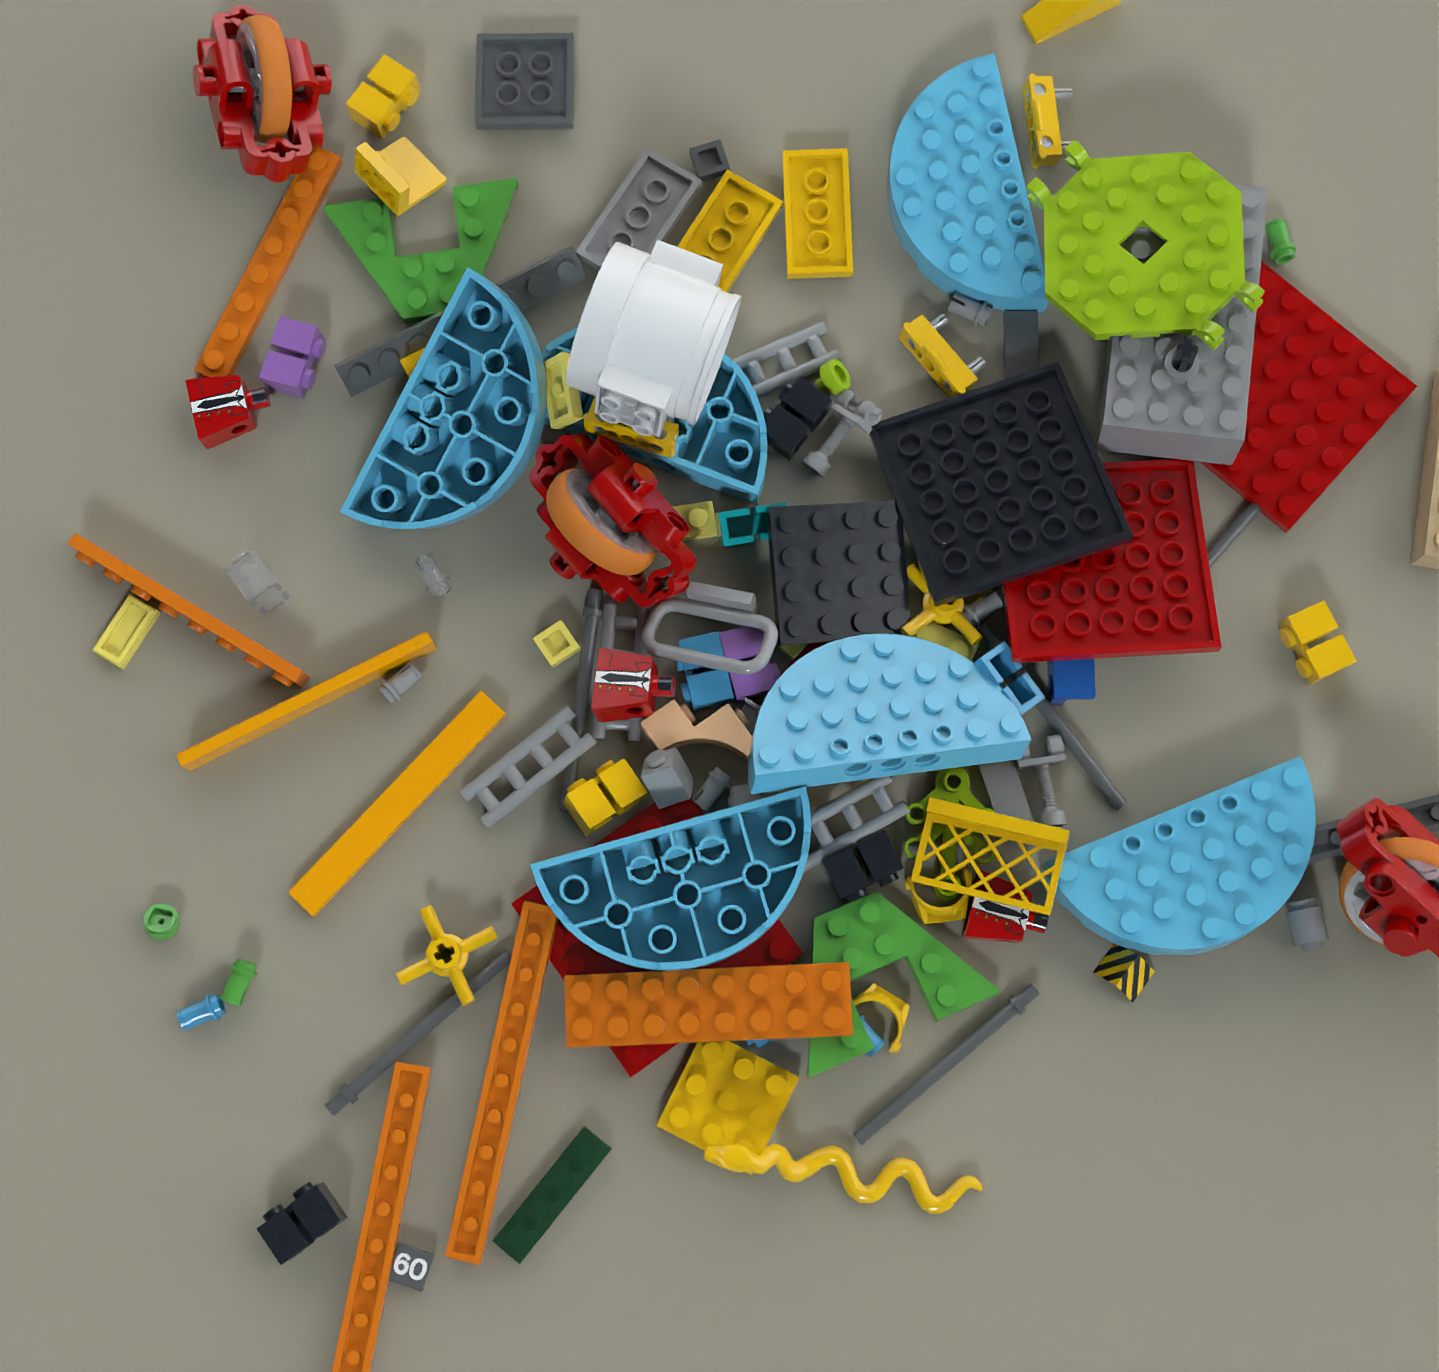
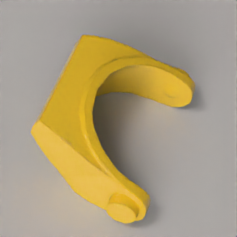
M963 868L964 887H970L973 882L972 871H969L968 868ZM912 875L906 876L907 879H904L905 890L910 891L914 909L922 925L966 919L970 896L962 894L959 900L952 906L943 908L930 906L916 894L914 882H911Z
M872 982L852 1001L855 1006L866 1001L877 1002L885 1005L893 1013L897 1025L896 1037L890 1044L888 1052L891 1054L893 1052L897 1053L902 1045L899 1040L907 1021L910 1005Z

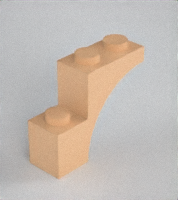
M673 699L653 713V715L640 722L642 730L657 750L665 751L690 744H713L737 753L748 762L752 736L746 727L750 723L739 708L733 711L729 704H726L694 727L692 723L696 719L686 704L679 707Z

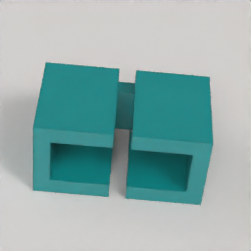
M786 502L752 507V515H749V508L714 514L719 547L754 542L753 535H755L756 541L768 540L766 508L786 506Z

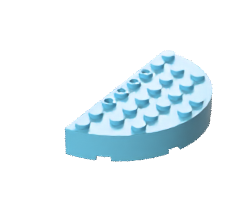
M993 53L966 61L948 70L927 86L911 104L898 128L892 147L887 178L889 214L894 231L903 249L916 262L919 271L944 292L951 296L959 292L982 304L988 302L989 307L1002 310L1003 313L1004 311L1045 312L1049 303L1045 298V268L1029 200L1027 199L1028 195L997 62Z
M467 267L340 510L341 513L370 525L393 529H429L451 525L474 516L496 502L512 487L530 462L541 436L547 408V381L542 353L537 339L520 309L505 292L478 272Z
M578 327L561 335L545 346V350L542 352L543 362L561 352L571 353ZM725 353L694 426L687 424V421L676 417L673 420V423L679 425L674 457L668 458L612 440L627 456L758 506L766 476V424L757 394L749 379L739 365L733 362ZM579 390L584 416L585 413L589 412L593 399L596 397ZM546 408L544 423L550 425L548 409ZM584 418L562 429L571 434L584 433L593 442L598 437V435L584 430Z
M898 634L852 636L825 644L801 657L780 676L767 694L757 718L749 751L748 781L750 794L1021 759L1031 738L1017 707L1001 691L1003 689L1000 685H995L973 662L964 656L934 642Z
M1301 756L1065 853L1055 898L1064 908H1067L1079 919L1082 925L1112 943L1138 952L1153 955H1193L1221 948L1243 938L1267 921L1283 906L1300 882L1310 859L1314 844L1316 813L1313 789ZM1056 857L1043 862L1039 871L1043 873L1054 866ZM1052 873L1044 877L1048 885H1050Z
M806 786L530 864V867L544 900L557 918L579 940L597 952L615 961L649 970H690L708 966L737 954L757 941L783 914L793 898L805 869L810 846L811 815Z

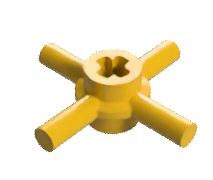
M915 563L906 568L907 576L925 595L922 602L923 611L900 628L902 635L912 637L930 622L939 625L952 623L972 646L977 644L982 639V635L961 614L964 608L963 598L935 607L921 570Z
M429 905L422 908L419 912L432 938L426 950V958L396 972L400 984L404 985L430 971L439 976L449 977L462 1006H466L475 1001L462 972L468 962V953L498 939V936L493 926L464 940L452 934H445L433 906ZM445 948L452 952L455 951L454 954L450 955L452 960L449 963L440 959V957L444 956L442 951Z

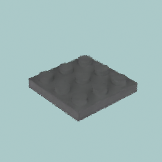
M477 34L476 130L573 129L574 34Z

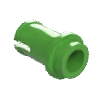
M1275 219L1265 225V231L1267 232L1272 249L1270 258L1275 260L1276 264L1292 261L1295 258L1294 253L1297 251L1296 245L1291 244L1286 220Z
M237 958L235 964L231 963L230 968L232 971L224 991L220 995V999L233 1005L241 1006L252 977L257 976V972H255L257 965Z

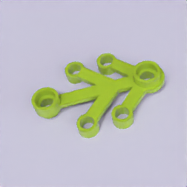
M962 767L941 769L935 779L936 788L919 803H913L909 806L910 811L913 808H919L923 813L922 819L914 820L910 813L906 814V819L913 825L923 823L927 816L926 809L929 797L939 800L945 799V801L959 804L960 801L965 806L990 812L994 811L990 808H985L969 791L970 777ZM948 777H957L959 786L957 788L949 787L947 784ZM933 823L930 834L932 841L937 839L942 833V845L955 837L947 825ZM954 827L958 835L966 831L964 829ZM974 832L961 839L973 852V855L978 853L980 848L989 846L988 843H983ZM922 833L917 838H910L904 844V854L908 858L916 859L917 855L909 852L908 845L912 842L920 844ZM957 842L944 849L941 854L949 869L955 867ZM991 850L988 860H982L979 857L975 861L981 865L989 864L995 858V854ZM942 863L940 875L946 872ZM953 873V875H954V877L956 878L957 882H958L959 885L961 886V882H960L959 878L955 875V873ZM948 876V877H946L945 879H943V880H950V881L953 883V881L951 880L950 876ZM932 887L934 895L942 901L953 900L959 895V893L945 892L942 889Z

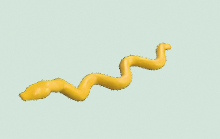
M777 1143L770 1144L759 1155L754 1154L747 1147L737 1144L707 1146L703 1155L704 1160L726 1170L739 1173L750 1171L755 1174H764L775 1165L781 1177L792 1183L805 1180L827 1165H834L838 1169L840 1179L848 1196L858 1203L867 1204L880 1200L892 1183L902 1176L909 1181L913 1195L921 1209L930 1214H941L949 1210L970 1188L979 1192L983 1189L976 1177L967 1175L956 1180L941 1195L934 1196L930 1192L922 1169L915 1161L904 1157L889 1161L870 1185H863L857 1176L851 1157L842 1148L836 1146L822 1147L797 1161L793 1160L786 1147Z

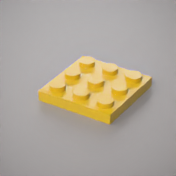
M730 1041L697 1042L656 1126L702 1150H705L707 1146L737 1144L745 1146L754 1154L759 1155L766 1147L800 1077Z

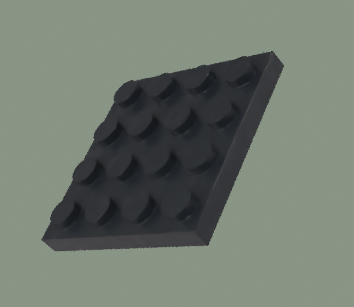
M896 500L766 508L775 625L778 630L777 646L826 643L864 634L902 635L900 628L907 624L911 617L903 522Z

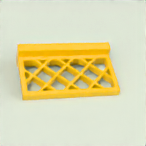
M929 797L926 809L927 816L911 882L1048 916L1051 915L1062 864L1069 842V830ZM933 822L947 825L955 837L937 848L930 837ZM954 827L964 829L966 831L958 835ZM973 832L981 833L989 846L971 856L961 839ZM988 835L1001 839L992 843ZM1008 840L1017 842L1024 854L1006 865L996 847ZM958 842L968 859L949 869L940 852ZM928 843H930L933 851L926 854ZM1023 844L1035 846V848L1027 852ZM1043 848L1056 851L1057 856L1054 866L1041 873L1032 860L1031 855ZM993 850L1003 867L984 878L974 860ZM937 855L946 872L935 879L920 876L923 863ZM1027 858L1038 876L1019 886L1009 869ZM971 863L981 880L970 887L960 886L953 873ZM1006 871L1016 889L1004 896L996 895L987 882ZM1052 873L1050 885H1048L1044 877ZM950 876L954 884L943 882L941 880ZM1041 880L1048 891L1045 906L1029 903L1022 890ZM984 884L988 892L976 889ZM1019 893L1024 901L1012 899L1011 897Z

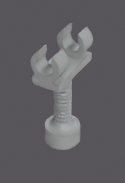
M849 389L842 391L837 398V403H833L830 407L842 421L836 426L834 432L830 434L828 440L823 443L824 445L821 446L820 450L817 452L810 450L802 460L805 466L820 477H824L830 469L828 457L831 456L830 454H833L851 428L855 426L869 434L872 431L871 426L876 425L882 417V410L875 407V403L869 400L862 403V399L855 396L856 393Z
M1059 734L1047 736L1046 749L1048 756L1030 759L1029 747H1027L1022 758L1014 760L1017 771L1035 769L1036 777H1038L1037 783L1039 784L1041 803L1043 804L1042 813L1037 815L1038 823L1054 827L1067 825L1064 810H1059L1055 806L1056 803H1054V793H1052L1053 789L1048 766L1063 764L1066 761L1063 741Z

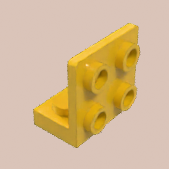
M401 137L380 152L374 151L366 142L355 148L354 172L397 216H400L446 184V177L406 137Z

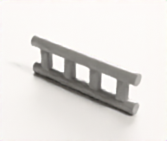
M823 320L732 359L741 369L747 368L754 385L752 387L757 397L784 387L789 382L793 383L800 376L804 378L820 371L821 365L832 359H837L840 362L842 360L837 349L827 353L819 336L828 333ZM807 342L815 359L796 366L789 349ZM777 355L785 372L766 379L759 362Z
M603 605L600 648L647 656V651L642 645L641 634L651 608L640 606L637 607V617L616 616V605ZM615 629L635 631L634 651L614 649ZM594 715L593 737L595 740L603 741L606 740L607 730L627 731V742L640 743V722H642V717L598 722Z
M568 705L460 791L461 795L468 802L477 796L489 811L480 818L488 829L597 743L589 732L580 738L568 722L576 714ZM558 731L569 745V748L553 760L541 743ZM531 753L543 769L526 781L514 765ZM504 774L515 791L499 803L487 786Z
M891 776L868 779L810 813L811 828L822 847L808 854L804 872L817 866L822 860L845 850L910 813V809L904 800L894 805L884 786L893 782ZM872 794L882 812L864 822L854 804ZM842 811L852 829L833 839L824 821Z

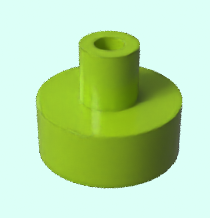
M832 359L821 365V378L816 380V386L821 392L828 389L832 394L838 395L850 388L851 380L849 373L839 360Z

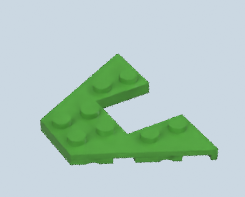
M516 177L452 187L460 248L397 257L391 209L380 198L325 205L323 210L345 242L353 250L361 264L375 280L388 301L394 306L399 316L407 324L423 321L446 309L467 267L485 277V269L490 256L494 253L500 237L499 232L502 224L508 216L507 211L514 192L518 189V181Z
M878 892L820 915L812 921L811 964L849 962L850 980L853 981L905 958L935 1022L1000 993L996 986ZM853 1001V1036L808 1038V1071L806 1073L808 1079L874 1049Z

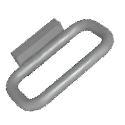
M690 581L686 591L688 600L670 598L661 601L650 612L642 630V645L649 654L743 675L759 672L766 667L778 639V630L775 623L770 618L759 615L760 611L754 593ZM670 612H680L758 628L765 634L756 657L749 661L689 650L655 641V634L662 618Z

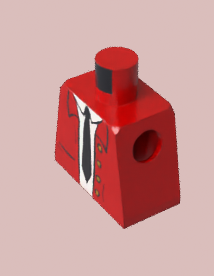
M240 375L185 380L197 436L206 449L214 448L254 430L257 425L253 411L271 406L266 387L248 391V387Z
M599 648L591 707L598 722L651 716L654 713L656 697H674L676 689L675 677L658 676V669L653 658Z
M981 871L984 878L990 875L988 872ZM977 873L974 884L981 880ZM997 876L987 882L994 894L1004 896L1016 889L1013 883ZM984 884L976 889L988 892ZM1026 889L1022 890L1029 903H1031L1033 893ZM1019 893L1011 897L1012 899L1024 901ZM971 896L961 938L1019 943L1023 940L1025 929L1044 934L1049 916Z

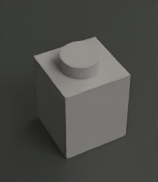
M676 747L665 751L656 750L648 755V757H645L641 778L659 809L691 798L694 778Z

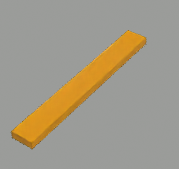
M423 632L178 753L176 757L181 767L192 771L406 665L408 661L411 663L437 650V647L429 633Z
M480 691L288 893L309 914L316 917L507 714L484 692Z

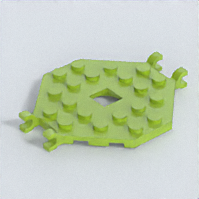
M1073 140L1065 148V153L1069 155L1065 159V163L1078 172L1054 196L1037 177L1026 186L1030 192L1027 199L1044 211L1045 298L1095 340L1110 339V336L1131 335V338L1160 337V334L1181 333V335H1197L1214 351L1224 342L1222 335L1225 333V329L1210 320L1225 305L1236 297L1245 307L1254 312L1263 303V299L1260 297L1264 295L1265 290L1255 283L1245 281L1242 192L1191 152L1090 158L1086 150L1077 141ZM1140 227L1149 228L1166 242L1144 264L1120 246Z

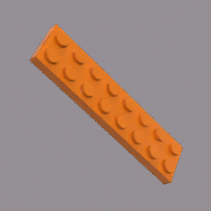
M849 962L564 975L566 1048L853 1036Z

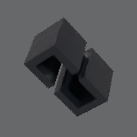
M801 376L794 384L789 382L783 388L778 397L781 402L774 409L768 407L763 412L767 431V444L789 461L808 439L809 436L806 433L808 431L812 433L829 414L831 411L830 407L832 406L831 398Z
M885 830L857 843V846H855L869 875L867 879L851 847L822 860L821 866L839 901L847 898L848 902L851 903L868 895L865 888L877 882L880 888L899 879L897 873L904 867Z
M308 1182L292 1194L295 1200L286 1208H283L280 1203L262 1216L265 1222L256 1229L280 1265L290 1261L313 1244L318 1237H322L348 1218L324 1182L315 1186Z

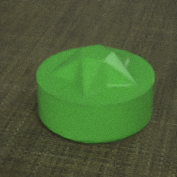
M160 903L151 906L146 910L142 918L146 934L154 940L169 939L177 933L180 927L178 913L169 904Z

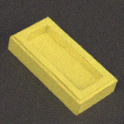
M129 593L92 651L124 670L161 612Z

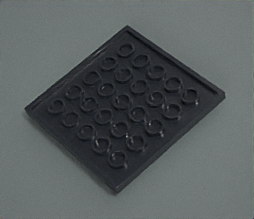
M1059 361L893 416L871 426L872 431L869 433L871 442L892 497L896 500L905 531L935 607L1131 542L1133 539L1131 529Z

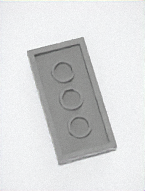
M646 148L576 250L577 257L600 271L607 254L616 242L651 254L657 240L662 242L666 240L701 188L702 180Z

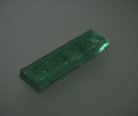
M584 1126L492 1241L517 1263L521 1264L612 1148L588 1127Z

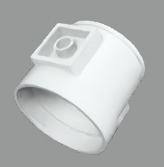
M660 240L656 241L651 254L616 242L600 268L585 305L568 361L566 385L595 396L594 413L598 414L606 422L612 424L620 422L632 427L635 432L644 436L654 435L660 437L668 416L687 421V424L694 426L704 408L718 373L742 296L735 293L732 295L724 292L718 287L723 264Z

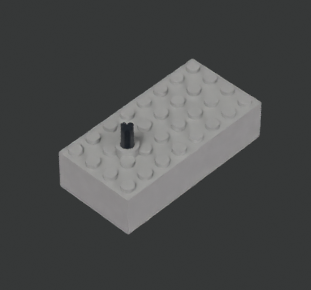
M1232 184L1242 192L1245 281L1259 286L1268 188ZM1140 227L1120 246L1144 264L1166 242L1149 228ZM1236 297L1225 305L1210 320L1225 329V333L1222 335L1224 342L1214 351L1197 335L1163 333L1160 334V337L1131 338V335L1110 336L1107 343L1096 450L1232 465L1245 440L1257 309L1251 312Z

